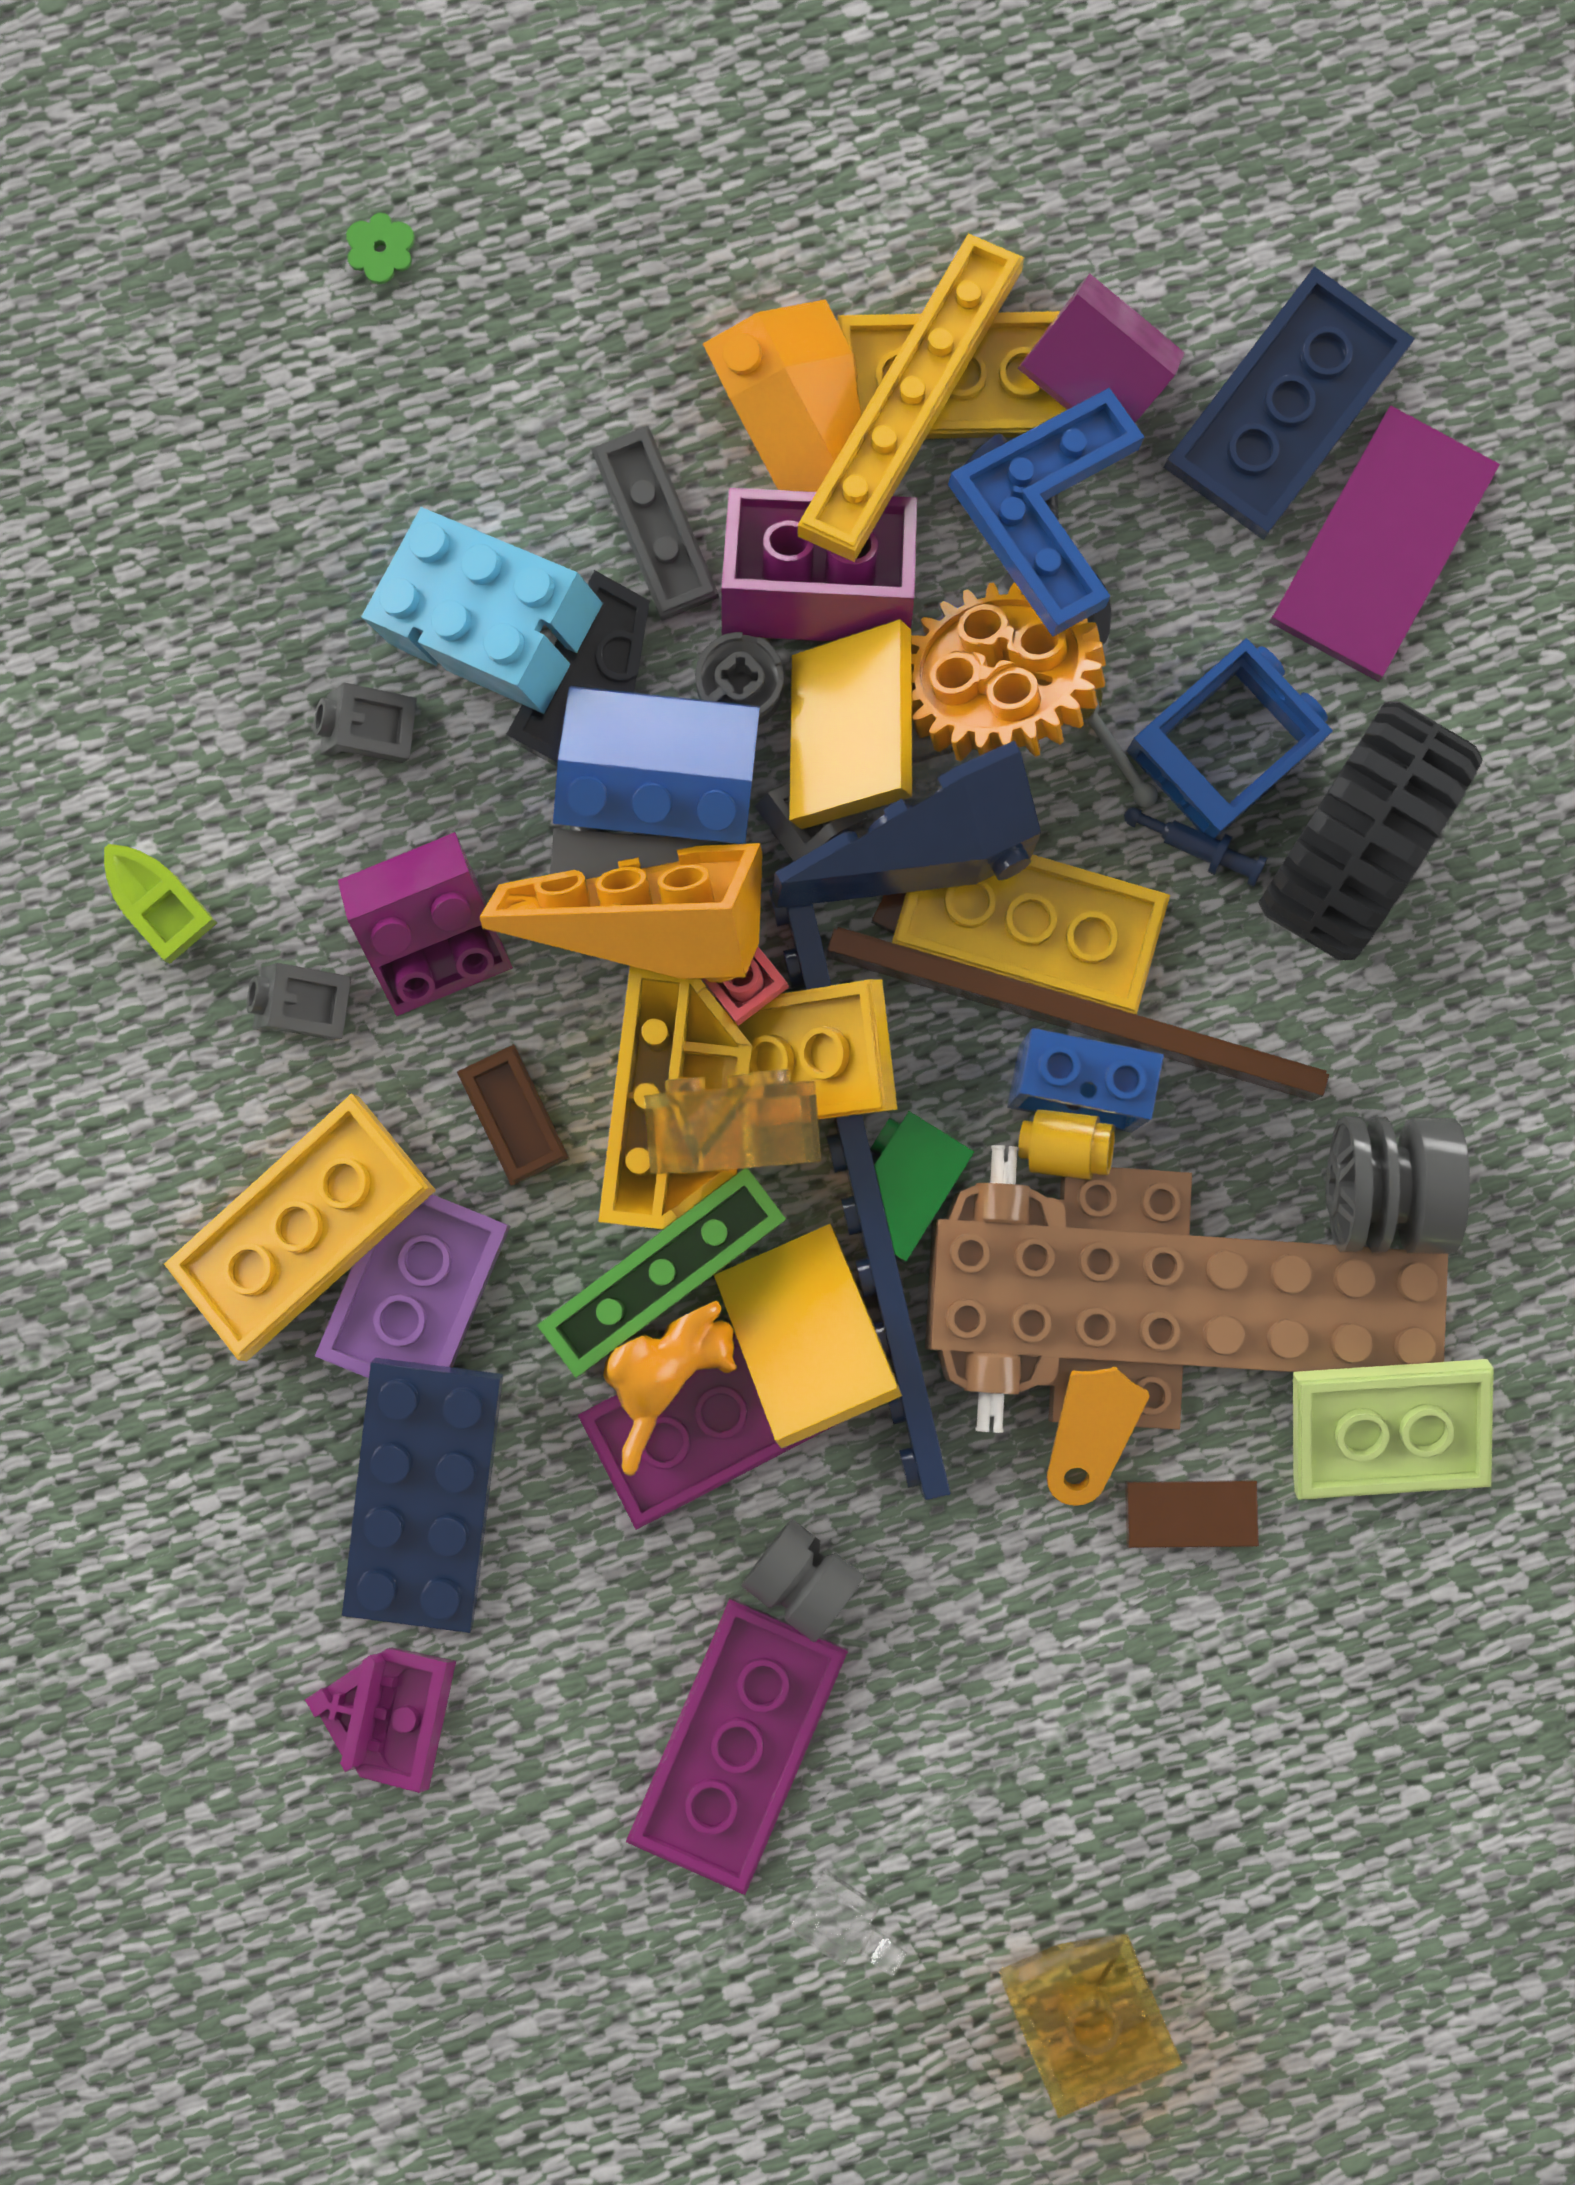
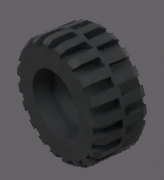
M1401 701L1384 702L1258 903L1264 915L1337 960H1355L1363 948L1370 942L1377 929L1382 925L1408 886L1475 778L1483 762L1476 745Z

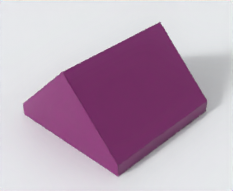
M1089 273L1017 369L1067 410L1110 388L1131 419L1136 423L1174 378L1185 352Z

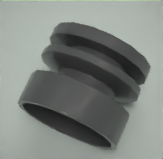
M1344 1116L1338 1119L1333 1132L1326 1167L1325 1193L1332 1236L1339 1252L1362 1251L1365 1242L1372 1253L1387 1252L1394 1239L1396 1226L1401 1244L1407 1253L1452 1254L1458 1251L1463 1241L1468 1221L1470 1166L1467 1143L1462 1126L1455 1118H1410L1406 1120L1398 1145L1393 1126L1387 1117L1371 1119L1368 1127H1366L1361 1117Z

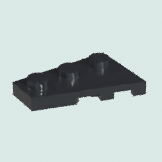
M594 570L587 584L603 604L577 653L566 649L558 639L555 642L554 646L567 659L570 666L548 708L543 714L522 704L505 736V739L555 766L558 765L569 686L633 693L635 691L650 600Z

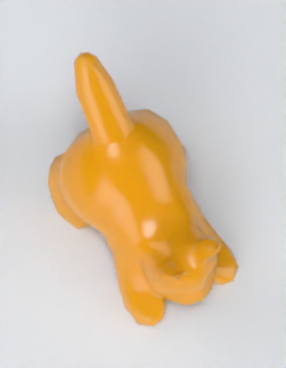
M717 1300L669 1323L661 1339H653L647 1335L640 1336L614 1349L604 1364V1380L616 1390L622 1408L634 1421V1425L622 1449V1469L626 1475L632 1476L635 1474L643 1450L655 1428L657 1418L668 1407L683 1384L696 1370L717 1368L724 1373H730L737 1369L733 1360L735 1348L733 1328L729 1323L722 1320L713 1322L721 1312V1307Z

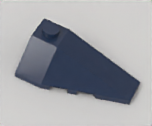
M1015 741L958 765L939 776L937 779L942 788L915 806L906 805L904 800L900 799L883 809L885 814L878 818L869 827L868 833L859 838L856 832L853 831L844 832L775 872L771 899L776 908L973 885L994 875L998 880H1005L1024 870L1031 863V856L1041 835V829L1021 751Z

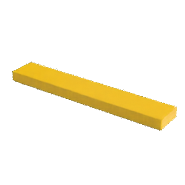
M968 233L799 521L798 537L855 562L1021 274L1024 257Z

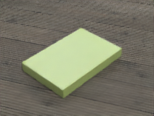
M1488 1359L1293 1372V1476L1295 1494L1298 1500L1491 1487L1493 1366Z

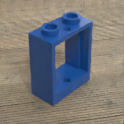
M1247 638L1138 733L1126 750L1196 828L1214 839L1317 749L1333 732L1326 724L1328 716L1319 702L1308 693L1302 692L1299 695L1283 677L1285 670L1277 657L1263 646L1256 648ZM1236 675L1298 743L1232 802L1228 803L1172 743L1167 735Z
M1032 1028L1018 1048L1007 1108L1036 1113L1037 1109L1099 1116L1100 1123L1114 1124L1115 1130L1132 1133L1152 1119L1164 1054ZM1066 1104L1080 1106V1108L1072 1111Z

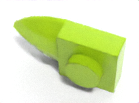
M108 844L104 847L105 874L114 900L126 918L165 962L171 964L218 923L179 877L158 860L140 850L127 846Z

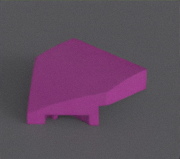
M390 1647L381 1653L369 1655L356 1668L328 1687L321 1688L305 1699L314 1718L321 1717L340 1751L342 1759L339 1763L344 1772L356 1769L361 1778L421 1793L429 1790L456 1661Z

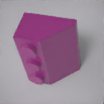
M729 488L721 586V636L729 633L743 632V635L757 638L836 641L899 619L911 629L915 594L917 497L892 496L857 559L853 562L798 537V523L816 492Z

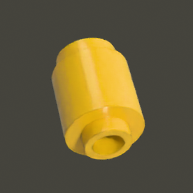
M1037 1109L1033 1121L1024 1120L1022 1122L1018 1156L1020 1159H1028L1030 1173L1092 1180L1093 1174L1109 1175L1114 1153L1115 1125L1100 1123L1099 1116Z

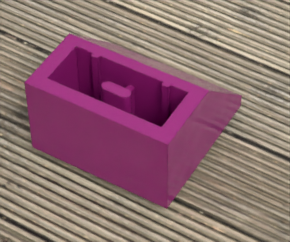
M456 832L337 880L347 920L396 1016L513 969L499 932L482 928L480 915L487 903Z

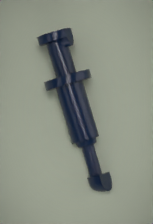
M1135 807L1128 808L1125 811L1124 819L1128 825L1135 828L1138 823L1162 834L1161 837L1164 839L1165 844L1210 863L1208 873L1215 875L1220 865L1246 876L1248 878L1247 884L1254 887L1268 858L1260 855L1258 860H1255L1229 848L1233 836L1225 834L1222 840H1218L1176 820L1166 824L1142 813L1143 810Z

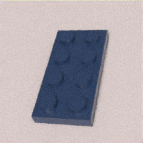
M1314 266L1167 458L1163 468L1264 540L1410 348L1415 338Z
M376 1357L371 1361L342 1616L466 1633L471 1632L478 1594L504 1374Z

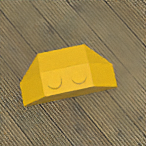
M633 966L629 968L598 1220L600 1223L664 1230L737 1175L752 1045L700 978L680 979Z

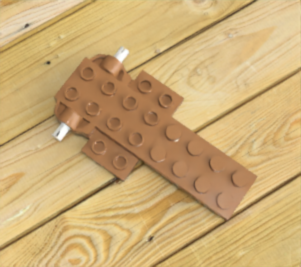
M992 1145L990 1183H976L975 1186L955 1193L945 1219L932 1221L925 1349L937 1350L944 1378L960 1388H964V1391L979 1392L977 1427L975 1431L989 1432L990 1425L991 1432L1003 1433L1004 1394H1019V1392L1037 1385L1050 1386L1048 1421L1059 1422L1070 1374L1074 1370L1097 1371L1117 1367L1128 1379L1149 1392L1150 1397L1135 1427L1180 1430L1183 1365L1298 1372L1444 1362L1448 1254L1407 1253L1405 1249L1390 1248L1387 1252L1372 1253L1369 1247H1363L1362 1251L1339 1252L1336 1245L1192 1236L1189 1235L1192 1173L1111 1167L1109 1175L1093 1174L1092 1180L1061 1176L1060 1199L1048 1198L1030 1189V1186L1016 1184L1017 1151H1019V1147Z

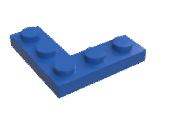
M1110 388L951 472L948 482L952 492L1052 637L1106 608L1111 597L1045 502L1140 449L1144 435Z

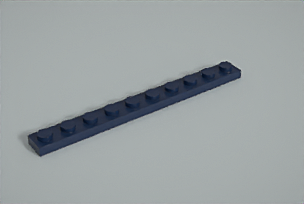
M769 889L770 899H771L772 889ZM771 899L777 927L789 924L794 944L793 949L783 951L791 988L803 985L804 990L832 986L813 904L776 908ZM862 1114L834 1118L837 1134L828 1135L826 1139L834 1173L847 1171L852 1196L841 1198L844 1218L849 1236L861 1233L867 1257L855 1261L863 1298L876 1296L881 1321L875 1322L873 1325L887 1359L891 1360L894 1377L902 1394L901 1397L889 1401L888 1407L893 1425L903 1422L906 1424L911 1447L899 1450L907 1487L920 1486L922 1497L925 1500L950 1495L951 1492Z

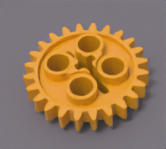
M994 582L989 583L986 589V596L981 599H977L968 589L964 590L963 606L956 608L952 604L943 601L940 603L944 618L940 621L928 617L921 619L925 636H911L912 720L919 738L930 735L934 750L937 752L952 744L956 760L962 761L972 749L978 750L979 756L1009 742L1015 741L1018 748L1026 746L1029 752L1037 757L1040 755L1041 750L1039 740L1047 737L1061 745L1064 743L1061 726L1066 724L1081 728L1084 725L1081 708L1096 709L1098 706L1095 689L1105 687L1102 667L1106 666V660L1096 623H1088L1086 618L1052 637L1015 582L1010 587L1008 594L999 595Z

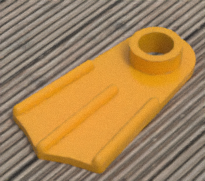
M1117 1367L1097 1371L1074 1370L1070 1374L1047 1471V1484L1051 1494L1064 1504L1073 1506L1084 1505L1092 1502L1102 1493L1150 1397L1146 1389L1128 1379ZM1073 1468H1081L1087 1472L1086 1478L1078 1484L1067 1482L1064 1476Z

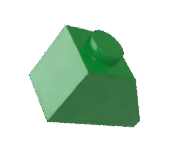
M908 1111L901 1124L889 1118L870 1148L872 1152L880 1156L874 1168L895 1258L903 1263L911 1255L974 1154L973 1150Z

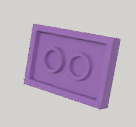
M432 1194L352 1266L315 1357L366 1378H369L370 1363L375 1357L453 1367L511 1226Z

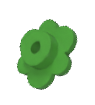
M376 213L371 217L370 223L357 221L348 228L346 239L352 248L347 256L349 265L354 270H364L366 277L372 283L385 284L393 278L395 270L401 272L411 266L412 258L409 250L414 245L415 236L408 224L404 222L392 223L391 218L387 214ZM378 246L386 247L383 252L376 251Z

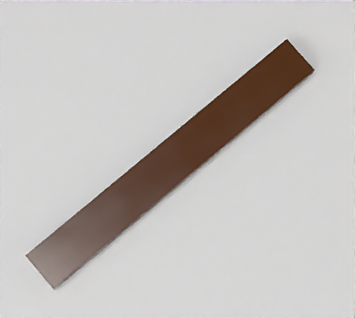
M838 927L833 929L827 949L828 959L1130 1048L1164 1054L1163 1057L1306 1100L1313 1101L1324 1096L1330 1074H1327V1071L844 928Z

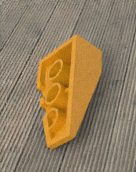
M826 299L757 312L703 343L737 414L778 490L817 492L862 416L856 381L858 375L855 356Z
M761 843L701 845L678 849L679 861L641 868L639 857L618 861L619 868L610 870L599 877L585 879V876L580 871L570 870L499 884L480 915L481 925L483 929L680 979L705 978L711 982H725L737 977H745L759 945L763 855Z

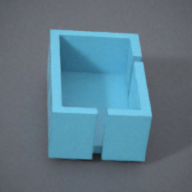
M420 507L361 618L390 645L435 666L439 663L448 672L544 714L570 663L544 634L540 633L542 627L545 624L566 649L577 653L603 603L578 572Z

